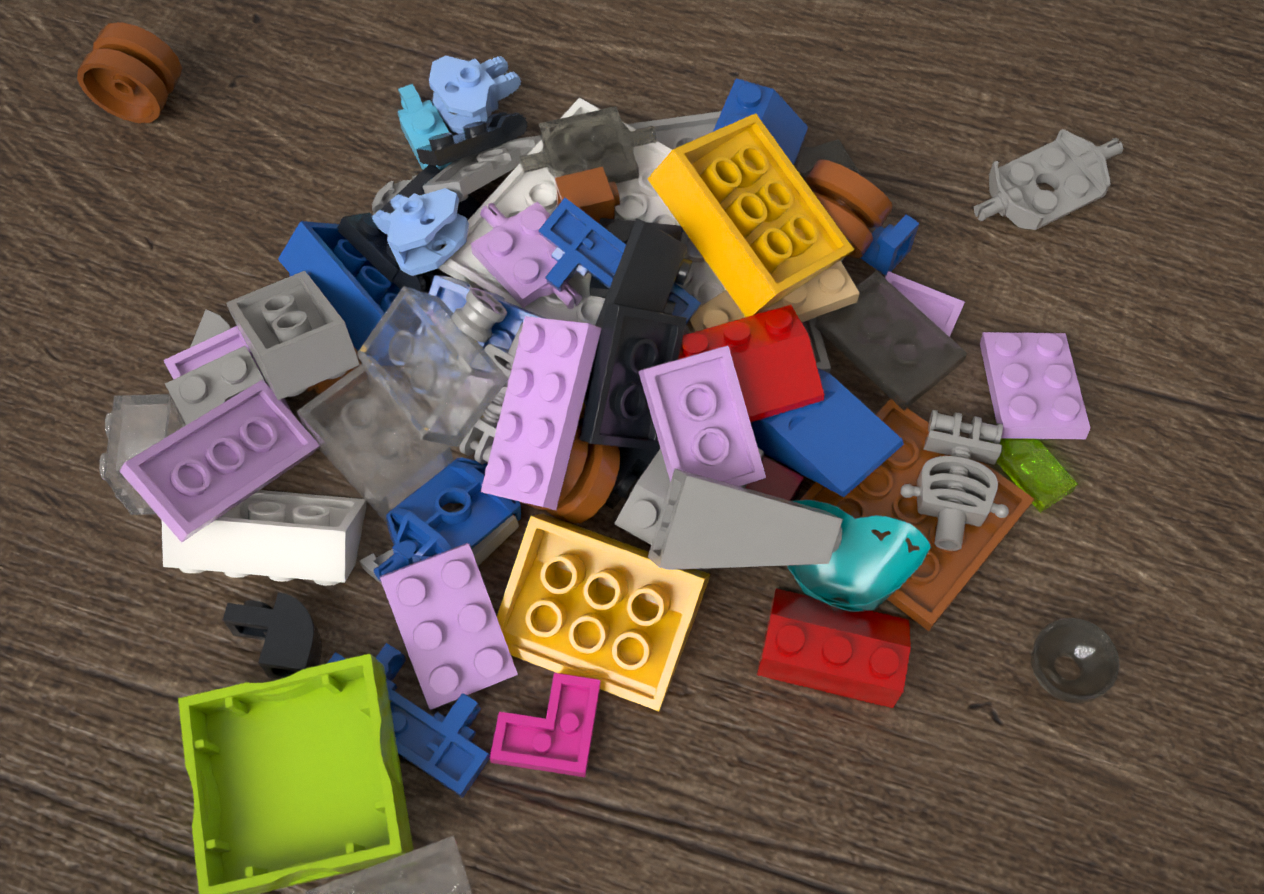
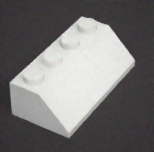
M259 490L184 542H181L162 521L163 567L180 568V571L190 574L218 571L235 578L246 577L252 574L269 576L270 579L281 582L297 578L314 580L319 585L345 583L356 565L366 511V499Z

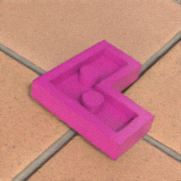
M554 673L546 719L499 712L490 755L491 763L586 777L601 680Z

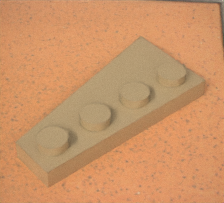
M840 260L762 312L791 304L801 322L856 303L860 293ZM727 290L700 306L686 325L690 332L693 333L745 318V315Z

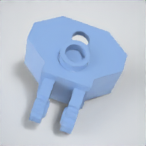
M443 56L432 62L429 85L434 91L432 103L452 132L461 134L464 132L463 126L479 121L486 122L492 112L498 109L497 101L509 96L510 93L513 94L521 85L520 77L514 72H506L509 65L504 58L497 56L480 64L476 58L466 61Z
M446 188L420 196L414 193L409 198L398 194L390 200L391 206L395 211L389 214L380 210L372 218L378 229L388 235L387 242L401 271L411 276L438 269L467 241L469 222L466 217L457 214L459 203L457 193ZM441 244H445V248L441 250Z

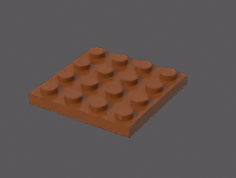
M891 397L876 416L903 439L904 445L845 497L815 482L800 500H812L837 506L855 519L874 515L898 519L910 523L926 537L931 548L923 563L887 600L926 630L930 631L1031 506L1034 498L984 462H979L996 475L998 489L993 503L1006 505L1009 509V514L1005 518H999L994 513L989 512L982 526L965 523L963 543L960 550L948 551L938 548L934 544L938 517L918 513L917 496L905 498L901 495L900 490L905 484L917 486V479L928 460L951 455L923 450L929 433V423ZM877 530L871 531L881 541L885 536L891 534L890 531H885L884 533H880ZM909 538L906 539L909 553L919 550L918 546L912 545Z

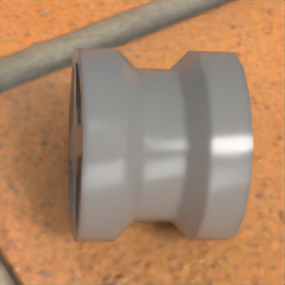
M474 287L466 295V304L463 308H457L452 314L451 319L463 333L476 341L485 343L492 336L493 325L496 322H502L507 315V311L493 296Z

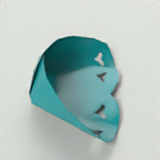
M812 500L793 501L827 511L843 519L841 524V543L838 549L832 553L829 564L787 565L806 595L829 605L851 612L875 610L920 567L931 548L926 537L910 523L877 515L855 519L839 507L828 503ZM877 530L880 533L890 531L891 534L885 536L881 541L871 531ZM907 538L910 539L913 546L919 547L918 551L908 552ZM833 598H842L848 603L833 600Z

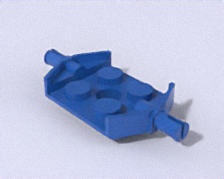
M463 457L455 459L386 514L388 530L394 545L392 547L393 555L374 569L376 577L380 580L379 576L465 543H469L471 549H473L513 514H515L517 521L521 519L520 501L481 492L488 464L484 463L482 465L477 461ZM447 503H461L464 505L462 510L453 513L442 509Z

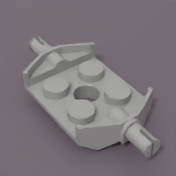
M1062 129L1059 131L1055 141L999 168V162L995 161L989 173V192L992 198L975 205L974 213L976 217L979 216L978 219L980 221H984L986 218L999 213L1001 216L1006 215L1019 228L1037 230L1105 196L1111 185L1106 160L1123 152L1122 142L1118 143L1119 139L1114 138L1101 146H1095L1093 143ZM1037 184H1049L1055 191L1041 190Z

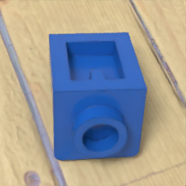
M906 214L895 226L889 224L886 228L882 226L876 228L872 232L873 241L861 259L886 276L888 271L891 272L910 252L919 222Z

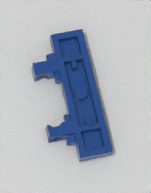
M564 197L538 230L539 235L556 247L551 257L557 263L545 277L546 282L561 292L563 283L567 278H573L576 272L583 277L590 273L602 284L610 288L626 244ZM675 284L670 300L677 302L673 315L687 318V324L700 308L701 302L678 284Z
M386 643L376 656V659L384 665L398 755L463 798L490 759V755L471 742L476 733L470 729V726L481 711L479 703L462 693L446 717L438 712L431 716L395 692L397 686L391 681L397 675L406 658L403 653ZM335 652L327 664L345 660V658Z

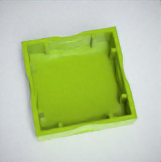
M371 653L302 669L293 675L276 681L264 683L246 682L178 698L185 768L189 774L194 795L192 833L199 894H260L415 857L384 665Z

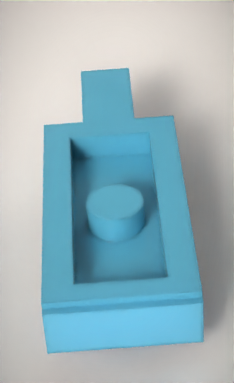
M413 84L398 89L402 100L401 105L404 108L398 111L401 129L422 170H424L428 164H422L419 161L416 149L429 145L430 137L449 133L435 105L433 106L430 100L421 102ZM451 163L436 167L442 171Z

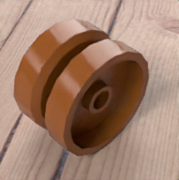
M123 22L109 23L101 29L93 43V50L86 55L80 65L77 80L85 94L108 113L127 121L151 123L159 118L165 107L168 94L173 92L181 77L182 66L178 56L168 44L153 33L136 25Z
M818 160L805 178V182L854 248L847 256L859 259L863 257L873 241L869 228H878L884 224L893 209L892 202L879 188L858 173L829 160Z
M578 421L557 509L553 510L524 503L538 510H546L552 516L568 523H582L596 514L610 495L620 466V450L618 446L590 444L579 440L582 428L581 421Z

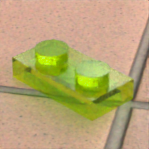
M1001 438L999 445H1002L1001 454L996 462L1020 489L1034 498L1032 504L1040 513L1074 491L1078 483L1039 439Z

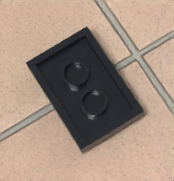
M607 303L579 440L590 444L659 450L660 444L638 371L678 360L687 318Z

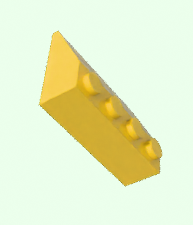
M756 113L673 149L647 178L745 317L758 314L774 305L854 250Z
M546 514L533 515L528 522L497 614V620L511 656L559 674L601 680V690L660 711L711 574L698 569L667 570L659 568L648 558V551Z

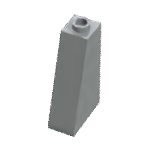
M675 468L648 558L659 568L667 570L829 564L832 553L838 549L841 543V524L843 519L821 509Z

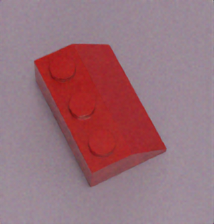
M791 304L683 335L678 360L729 346L750 422L824 401V391L808 332Z
M776 588L757 675L894 708L904 691L911 649L909 620L867 610L851 612L829 605L811 596Z

